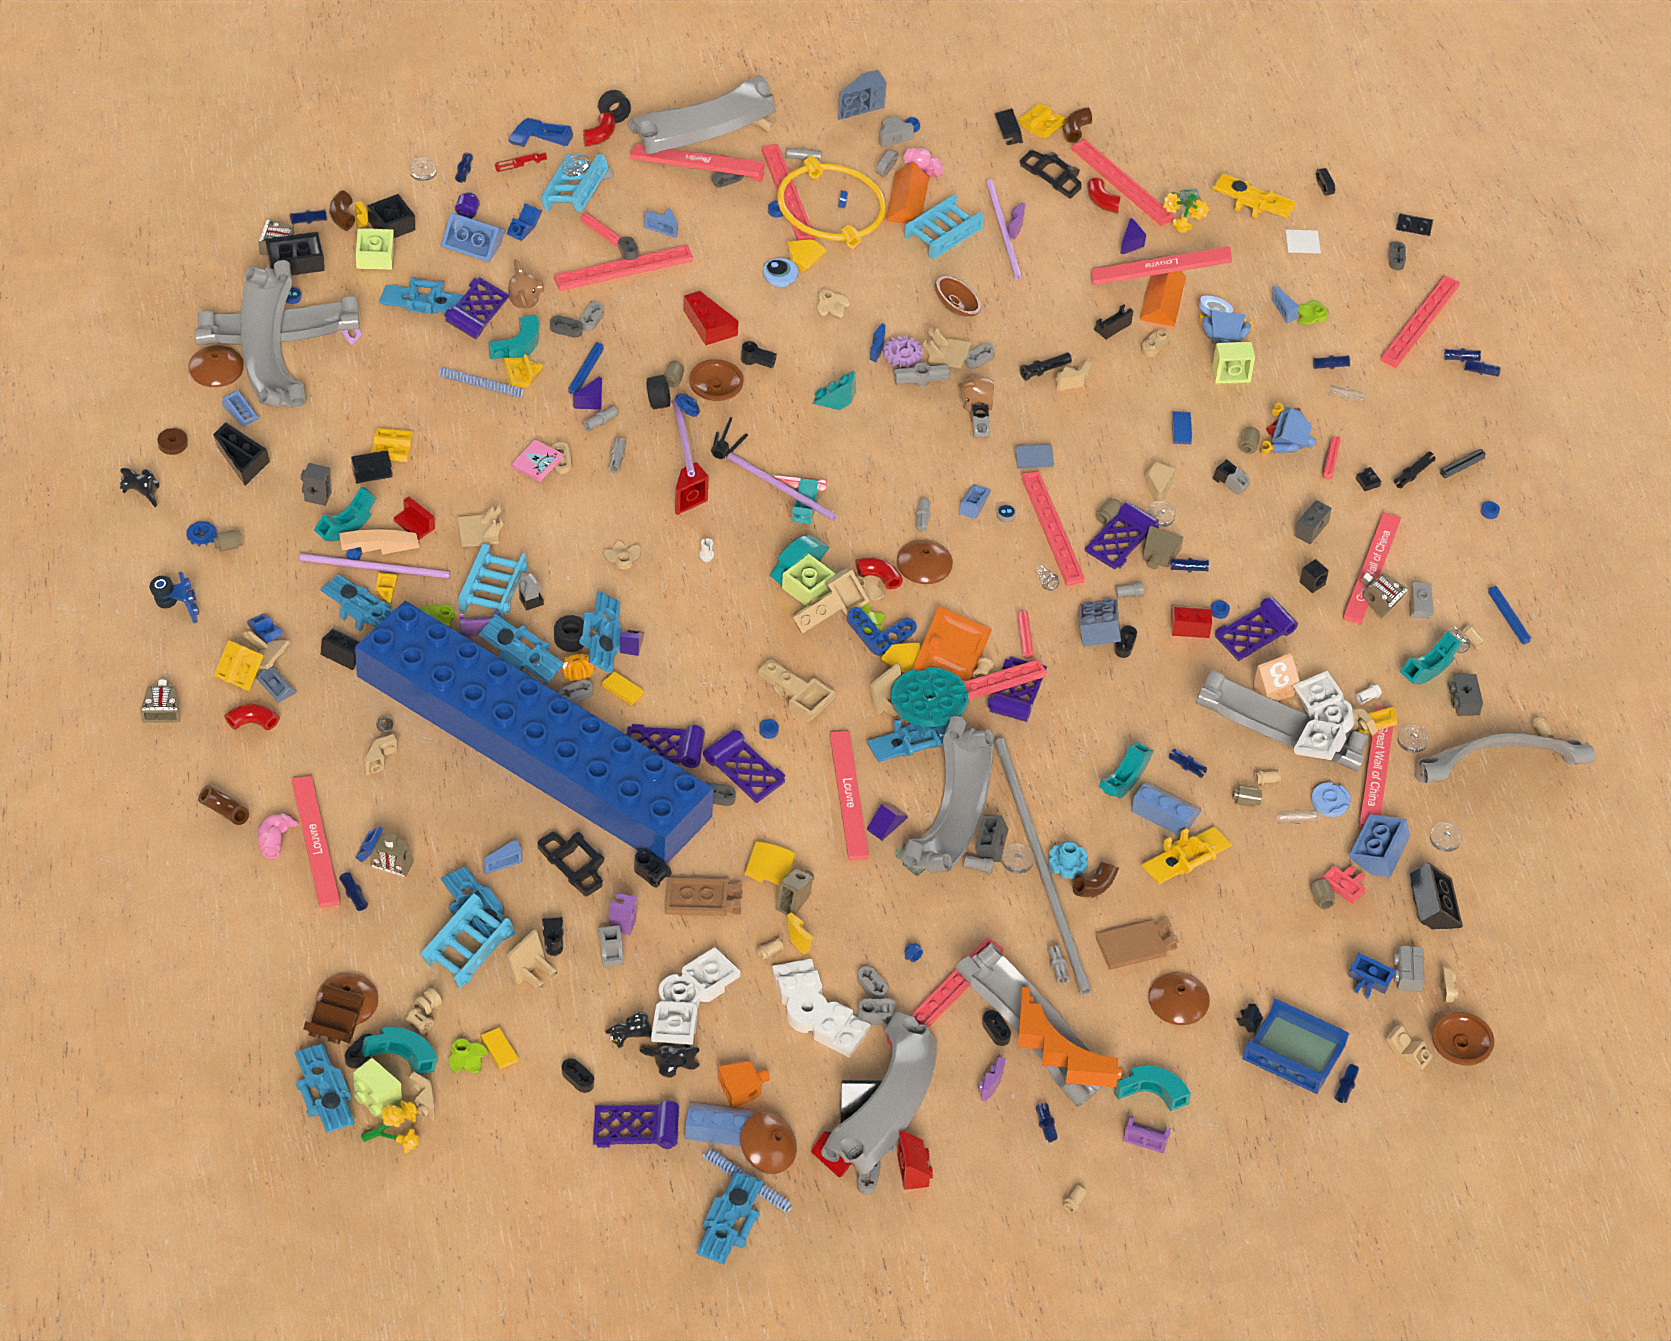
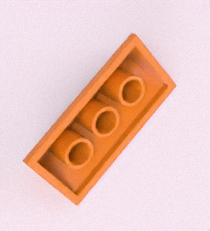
M914 162L895 172L886 221L907 224L923 214L929 176Z
M1182 271L1150 277L1140 320L1175 327L1186 276Z

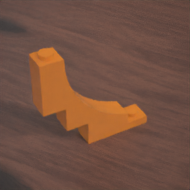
M1022 987L1018 1048L1043 1049L1042 1066L1067 1067L1066 1084L1116 1087L1117 1079L1122 1077V1067L1118 1066V1058L1092 1053L1068 1041L1050 1024L1042 1010L1041 1004L1033 1003L1034 996H1030V987Z

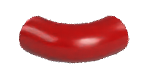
M606 112L598 117V126L595 128L583 129L585 147L601 144L610 138L615 130V117L612 113Z
M1091 178L1088 181L1087 187L1089 197L1093 203L1103 210L1118 213L1121 196L1106 192L1104 189L1105 182L1101 178Z
M874 557L856 559V570L860 577L867 575L879 577L885 584V587L890 590L898 588L903 583L901 574L887 561Z
M257 704L240 705L224 714L226 722L234 730L244 724L255 723L268 731L277 725L280 718L271 709Z

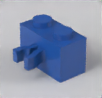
M1358 953L1348 977L1361 982L1354 991L1356 994L1364 985H1367L1365 998L1368 999L1371 994V988L1384 994L1386 993L1396 970Z

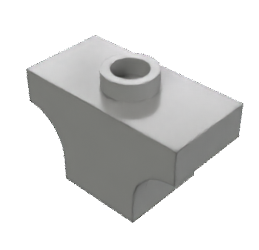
M898 116L882 120V130H880L879 137L880 146L886 147L913 140L914 127L912 123H904Z
M1412 582L1409 604L1411 618L1429 619L1430 616H1433L1431 583Z
M611 926L597 929L603 967L623 965L624 958L620 927Z

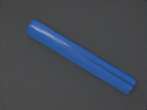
M596 342L568 387L570 394L576 393L582 387L604 350L602 343Z
M1497 586L1490 587L1489 595L1522 644L1529 643L1531 636Z

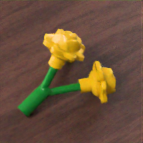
M1168 193L1167 197H1164L1163 205L1166 208V212L1176 213L1180 205L1185 204L1186 206L1181 218L1172 221V225L1175 226V230H1178V232L1183 233L1187 230H1192V224L1187 221L1188 212L1191 213V218L1201 220L1202 217L1206 218L1209 211L1207 202H1202L1198 199L1195 203L1196 196L1194 194H1190L1187 201H1180L1176 193Z
M403 1100L400 1101V1108L387 1104L381 1110L383 1113V1123L378 1128L361 1134L363 1142L381 1136L401 1143L405 1154L409 1153L410 1150H415L418 1146L419 1137L414 1134V1129H409L405 1135L398 1134L397 1136L384 1133L383 1131L393 1124L395 1127H399L404 1122V1119L415 1123V1118L418 1114L416 1106L411 1101L405 1102Z

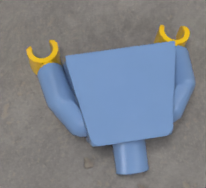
M1212 310L1211 316H1202V314L1199 316V323L1202 325L1207 336L1211 338L1213 344L1241 342L1250 333L1254 324V320L1252 322L1246 321L1245 314Z
M1276 403L1274 405L1275 409H1272L1271 412L1273 416H1279L1272 439L1274 445H1271L1269 441L1262 442L1261 446H1266L1268 449H1261V453L1265 455L1270 450H1273L1275 453L1297 452L1306 446L1312 448L1316 439L1310 436L1312 426L1306 420L1303 413L1293 408H1283L1281 403Z

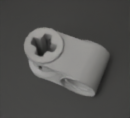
M890 998L863 999L859 1003L857 1018L871 1025L887 1026L895 1013L896 1002Z

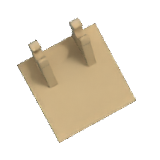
M931 327L928 333L932 336L934 342L930 340L928 344L927 339L923 342V346L927 349L930 356L928 364L962 368L972 347V342L944 338L938 328L933 332Z
M492 505L484 515L457 517L462 547L499 544V531L504 525L502 519H499V523H496L497 516L501 513L499 505H497L496 510H494Z
M250 630L243 633V636L258 650L257 652L264 655L258 669L272 667L276 658L285 652V648L290 643L288 640L265 643Z
M897 663L871 683L876 714L880 715L885 711L893 716L895 720H902L891 704L893 684L901 676L900 665Z
M533 930L507 954L517 985L526 981L534 986L536 990L542 991L544 989L541 986L543 983L530 973L535 967L546 972L551 978L557 976L554 973L556 970L545 961L546 959L536 930Z

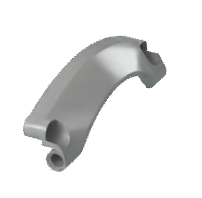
M757 76L742 81L735 89L715 99L687 107L650 112L629 120V127L632 133H639L640 138L643 139L645 152L652 154L730 133L774 113L776 110L773 94L769 91L768 83L762 76Z
M285 260L275 262L274 269L269 267L261 269L253 265L248 267L245 273L241 307V346L246 371L259 402L274 408H279L280 406L293 408L306 403L304 383L297 381L290 375L284 364L280 348L282 314L292 286L290 263Z
M343 297L341 302L283 310L280 342L310 339L342 330L360 329L357 297ZM213 311L197 313L199 326L198 329H195L197 345L215 343L241 345V313L214 314Z
M1212 670L1209 671L1196 700V704L1213 710L1242 726L1291 747L1296 746L1307 723L1314 720L1301 711L1225 679L1226 676ZM1348 731L1345 733L1346 741L1340 752H1335L1332 760L1328 761L1358 771L1364 758L1362 754L1369 737L1356 731Z
M958 716L950 718L943 738L946 781L940 811L933 825L925 834L916 839H908L902 856L903 863L916 870L927 869L930 873L950 871L962 857L973 839L984 811L991 776L994 735L991 730L976 731L974 728L965 729L966 721Z
M1519 733L1498 734L1448 748L1429 758H1422L1419 760L1415 777L1421 783L1444 781L1448 779L1454 766L1463 757L1474 750L1490 747L1523 746L1551 749L1563 755L1564 762L1569 765L1594 763L1595 751L1588 742L1582 744L1578 740L1564 741Z
M992 943L979 955H975L972 958L967 956L955 967L971 987L990 1003L1018 1033L1022 987H1030V996H1034L1033 1003L1041 1004L1046 1018L1056 1031L1071 1043L1089 1051L1052 1005ZM1033 1049L1042 1060L1043 1049ZM1046 1066L1057 1085L1076 1107L1083 1104L1103 1087L1066 1084L1067 1067Z
M895 1012L884 1031L891 1039L892 1059L883 1081L859 1110L833 1129L821 1151L825 1159L833 1162L838 1161L840 1156H842L846 1163L851 1162L859 1174L870 1172L897 1141L899 1131L906 1129L919 1109L933 1075L937 1040L927 1025H919L913 1016L902 1012Z

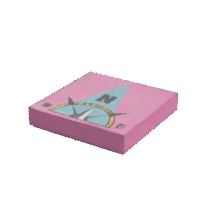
M534 440L511 465L513 469L541 482L563 458L561 452Z

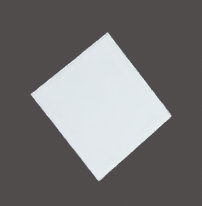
M1286 230L1288 253L1321 254L1318 231Z

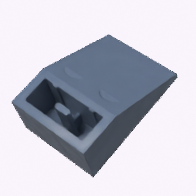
M878 70L862 74L839 93L838 120L885 107L887 82Z
M1107 598L1101 602L1086 601L1080 604V629L1083 647L1121 642L1117 599Z

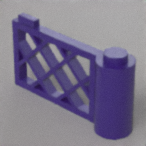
M480 277L478 279L474 278L470 282L469 286L471 288L457 305L452 308L449 307L444 315L447 323L474 339H478L486 325L509 298V294ZM478 285H482L486 290L479 291ZM481 295H489L490 300H483ZM493 295L500 296L502 300H494ZM470 296H477L478 300L471 301ZM473 305H480L482 310H475ZM485 305H492L493 310H486ZM461 306H469L470 310L466 311ZM477 315H484L485 321L479 319Z
M1127 501L1122 505L1118 514L1087 545L1085 552L1114 570L1117 567L1121 568L1127 562L1125 558L1148 535L1149 527L1152 526L1159 529V520ZM1120 521L1125 524V528H1115V524ZM1129 532H1138L1140 535L1139 537L1130 538ZM1116 533H1127V538L1117 539ZM1106 534H1114V539L1104 540V536ZM1129 543V547L1127 549H1119L1118 544ZM1116 544L1117 550H1106L1105 545ZM1103 545L1104 551H1095L1092 548ZM1118 554V559L1115 562L1108 559L1107 555Z
M1273 597L1265 598L1260 604L1261 607L1229 626L1224 625L1216 630L1215 637L1238 661L1280 636H1288L1296 630L1298 622ZM1260 615L1264 622H1253L1252 620ZM1241 625L1249 626V632L1240 631L1238 627ZM1251 627L1263 628L1262 633L1251 632ZM1265 628L1273 629L1275 633L1264 634ZM1226 634L1234 635V640H1226L1223 636ZM1237 635L1247 636V642L1236 641ZM1250 637L1261 638L1259 643L1249 642ZM1235 646L1246 647V650L1239 654L1235 650Z
M1010 657L1009 660L1005 659L1002 669L1011 668L1012 664L1018 666L1028 663V661ZM1043 678L1030 681L1035 685L1031 688H1028L1026 683L1017 685L1023 688L1019 692H1016L1014 687L997 691L993 697L990 696L987 707L990 708L992 713L1028 722ZM1009 689L1012 694L1006 695L1001 692ZM1027 694L1030 697V701L1022 699L1020 696Z
M640 724L628 726L626 735L631 737L632 733L641 734L642 736L636 740L637 742L642 743L647 740L650 743L647 748H655L658 751L657 754L670 762L682 763L688 768H695L700 765L705 731L700 726L692 725L687 729L651 728ZM654 734L661 736L655 742L650 737ZM673 735L680 736V739L674 743L669 738ZM666 741L669 746L662 750L658 745ZM672 749L678 752L677 756H669L666 753Z
M732 729L703 751V756L711 766H717L754 802L758 803L785 783V774L778 768L774 769L746 744L742 732ZM745 750L750 755V759L739 758V753ZM734 762L736 763V769H729L724 764ZM738 763L750 764L749 770L738 769ZM752 764H760L763 767V771L752 770ZM738 774L749 775V781H741L738 778ZM752 775L763 776V782H752ZM766 776L774 777L777 781L775 783H766ZM752 787H762L763 792L757 796L752 791Z
M663 1101L659 1105L595 1106L593 1145H597V1148H610V1144H658L663 1149H671L678 1142L679 1105L673 1101ZM624 1112H630L633 1116L625 1122L620 1116ZM645 1112H654L653 1117L648 1121L641 1117ZM600 1113H610L612 1116L604 1122L600 1118ZM617 1119L622 1125L614 1131L609 1124ZM636 1119L643 1124L637 1130L630 1126ZM605 1128L611 1133L605 1138H598V1133ZM625 1128L632 1133L628 1137H621L619 1135ZM648 1128L652 1131V1137H643L640 1133Z

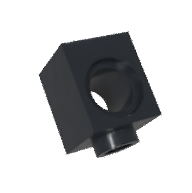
M1315 559L1302 568L1300 583L1311 593H1314L1326 585L1329 570Z

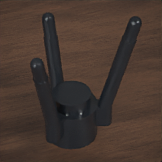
M729 417L719 441V432L715 434L711 453L717 459L727 457L748 436L747 433L744 434L729 449V444L724 440L731 425L732 417Z

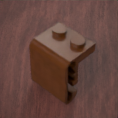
M324 984L320 993H323L321 1002L317 1001L311 1023L305 1021L303 1029L309 1032L308 1036L320 1039L321 1036L328 1037L329 1042L340 1045L341 1041L350 1044L362 1009L364 996Z

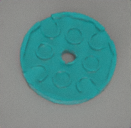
M926 667V670L921 671L910 670L894 682L891 690V703L895 712L902 719L920 727L947 725L951 717H961L968 706L969 693L965 688V683L954 673L940 668Z

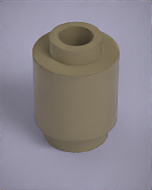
M672 361L668 364L664 373L668 386L672 388L679 386L684 373L683 365L678 361Z
M1248 427L1243 431L1239 444L1242 452L1247 454L1256 452L1260 440L1259 430L1254 427Z
M1108 499L1097 511V520L1101 524L1107 525L1118 514L1122 507L1121 503L1117 499Z
M230 530L216 533V537L213 538L215 548H219L220 552L236 549L238 546L243 545L240 531Z
M1238 785V788L1233 790L1232 799L1239 805L1260 806L1262 790H1258L1257 787Z
M1326 879L1315 880L1310 888L1316 904L1321 909L1331 908L1335 904V895L1330 882Z

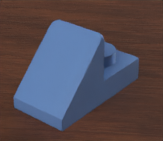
M670 208L667 209L663 216L650 211L645 213L644 228L674 238L677 237L678 223Z

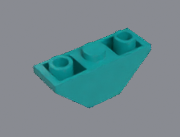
M851 371L848 374H843L836 381H831L824 388H819L814 394L815 398L812 404L841 410L851 404L856 392L855 372Z

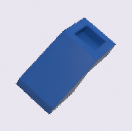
M525 203L519 219L512 218L506 234L523 241L536 227L542 210Z

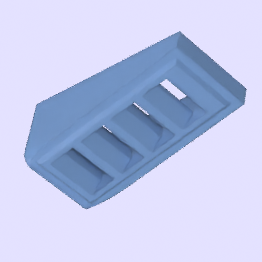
M1274 286L1272 301L1285 322L1289 323L1297 319L1299 306L1278 286Z
M238 390L223 397L222 406L243 427L259 419L258 415ZM248 415L251 416L250 418L244 420V417Z
M973 485L961 501L960 514L977 518L991 490Z
M514 840L484 858V874L521 863L522 849L518 841Z

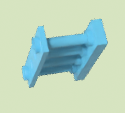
M567 154L541 196V202L545 210L549 211L554 202H568L574 205L576 211L582 212L609 169L604 154H597L592 163H574L571 154ZM574 170H588L585 174L573 173ZM568 180L581 181L579 185L566 184ZM561 191H575L572 196L559 195Z
M954 194L916 219L909 221L905 225L904 238L908 239L915 234L929 245L928 256L934 260L983 229L984 216L981 213H977L970 217L956 206L957 195ZM952 211L963 219L964 222L957 224L946 214ZM940 219L951 227L952 230L945 232L933 222ZM928 227L940 237L933 240L921 230Z
M482 544L458 597L459 610L466 612L469 605L476 604L498 610V616L503 619L505 614L509 613L510 602L522 574L527 572L528 562H526V554L522 553L519 562L492 556L490 545ZM493 563L514 568L515 571L513 575L488 570L486 566ZM489 577L509 582L507 589L480 583V579ZM481 590L501 595L503 598L500 603L475 597L474 593Z
M474 893L420 953L424 962L429 966L434 962H438L455 975L453 980L460 989L463 985L470 982L472 975L498 945L511 935L514 928L508 918L500 923L482 909L484 905L480 897ZM474 916L480 917L496 929L489 938H486L469 925ZM465 931L482 944L475 954L455 940L460 932ZM451 946L469 960L462 969L442 955L447 947Z

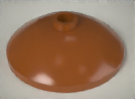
M941 276L935 282V291L939 300L951 312L971 317L977 315L981 310L978 296L962 281L950 276Z
M219 345L199 350L189 361L191 377L197 383L207 387H222L235 382L241 376L244 368L243 359L238 352L229 347Z
M713 359L696 365L690 373L689 383L691 389L698 396L710 401H724L733 398L741 391L744 378L741 370L733 363Z
M931 540L912 541L903 546L897 556V567L900 573L915 583L934 584L940 582L952 570L953 559L950 552L943 545Z
M343 973L329 978L320 986L316 995L317 1004V1001L321 1002L323 993H320L324 984L363 995L364 1002L357 1025L368 1020L378 1006V992L375 985L366 977L354 973Z
M1185 973L1165 974L1154 981L1149 991L1151 1009L1160 1019L1171 1024H1193L1202 1019L1209 1008L1210 997L1207 988L1200 980Z
M1465 1012L1447 1014L1437 1021L1433 1029L1432 1039L1436 1050L1441 1056L1452 1063L1466 1066L1476 1065L1486 1060L1492 1053L1494 1047L1493 1032L1485 1021L1473 1014Z
M760 1112L752 1115L744 1122L740 1131V1146L745 1158L754 1168L763 1173L778 1174L792 1165L797 1154V1142L792 1129L781 1117L769 1112Z

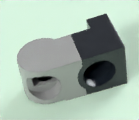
M972 405L970 416L973 438H989L988 405ZM983 410L985 413L976 414V411Z
M1227 459L1216 468L1213 480L1217 483L1223 482L1236 494H1240L1250 485L1249 477Z
M533 574L524 575L519 582V599L526 611L544 605V600L539 593L541 586Z

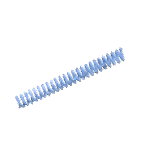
M442 366L439 369L440 377L443 376V378H450V380L470 383V385H477V387H484V389L487 388L488 390L504 392L508 395L511 394V396H518V398L522 396L524 388H522L519 396L520 387L517 394H515L517 386L514 388L512 385L509 393L510 384L508 387L505 384L502 391L503 382L500 386V382L497 383L495 381L492 388L493 380L490 382V379H488L485 387L486 378L483 381V377L480 379L478 376L476 380V375L474 378L471 375L468 382L469 373L466 377V373L460 372L459 376V371L456 373V370H454L451 378L452 369L449 372V368L446 370L444 367L442 375Z
M710 1149L706 1156L703 1153V1158L710 1160V1163L713 1162V1165L720 1167L730 1176H734L736 1171L743 1172V1169L736 1168V1164L733 1165V1162L729 1164V1160L726 1161V1158H723L722 1155L719 1157V1153L716 1154V1151H713V1149ZM766 1185L758 1193L761 1197L770 1201L771 1204L774 1203V1206H777V1208L784 1210L785 1213L792 1209L791 1206L785 1211L790 1201L786 1203L787 1199L783 1200V1196L780 1197V1194L776 1196L777 1192L773 1193V1189L770 1190V1187L766 1189Z

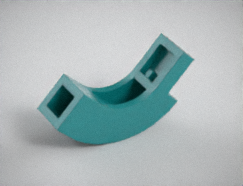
M537 315L519 317L520 333L516 337L489 342L490 360L507 357L523 358L524 354L530 355L537 347L539 341V321Z
M800 478L798 492L817 502L820 481ZM797 500L792 510V522L811 524L815 510Z
M360 487L352 502L344 511L333 516L322 515L314 531L325 541H339V533L357 531L368 521L372 515L369 510L377 498L365 487Z
M813 535L802 536L792 542L777 558L779 562L769 576L782 585L783 573L808 554L820 562L830 547Z
M1447 630L1430 652L1420 658L1411 657L1400 672L1412 684L1426 683L1442 673L1454 661L1455 657L1453 656L1462 646L1463 642L1451 631Z
M1139 741L1129 745L1126 755L1117 770L1109 777L1101 780L1099 788L1103 789L1107 795L1116 796L1121 799L1139 780L1154 750Z
M382 1027L379 1035L365 1037L361 1050L364 1057L384 1053L397 1054L406 1059L412 1071L417 1074L434 1072L438 1059L434 1049L427 1040L413 1031L399 1027Z
M1156 1066L1131 1068L1129 1077H1123L1117 1081L1114 1091L1118 1100L1137 1092H1152L1163 1099L1170 1111L1188 1105L1191 1095L1186 1084L1177 1075Z

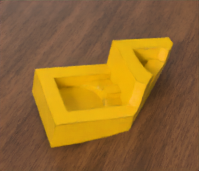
M362 201L355 202L357 227H364L368 225L366 208Z
M378 573L375 592L386 603L391 605L398 577L397 575Z
M791 912L787 915L790 940L805 955L810 951L813 936L802 928L804 922Z

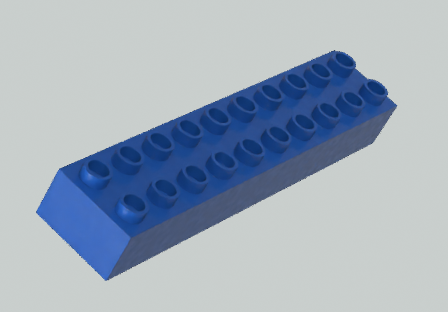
M407 601L400 604L355 646L357 677L638 851H649L657 859L668 864L712 818L714 790L712 786Z

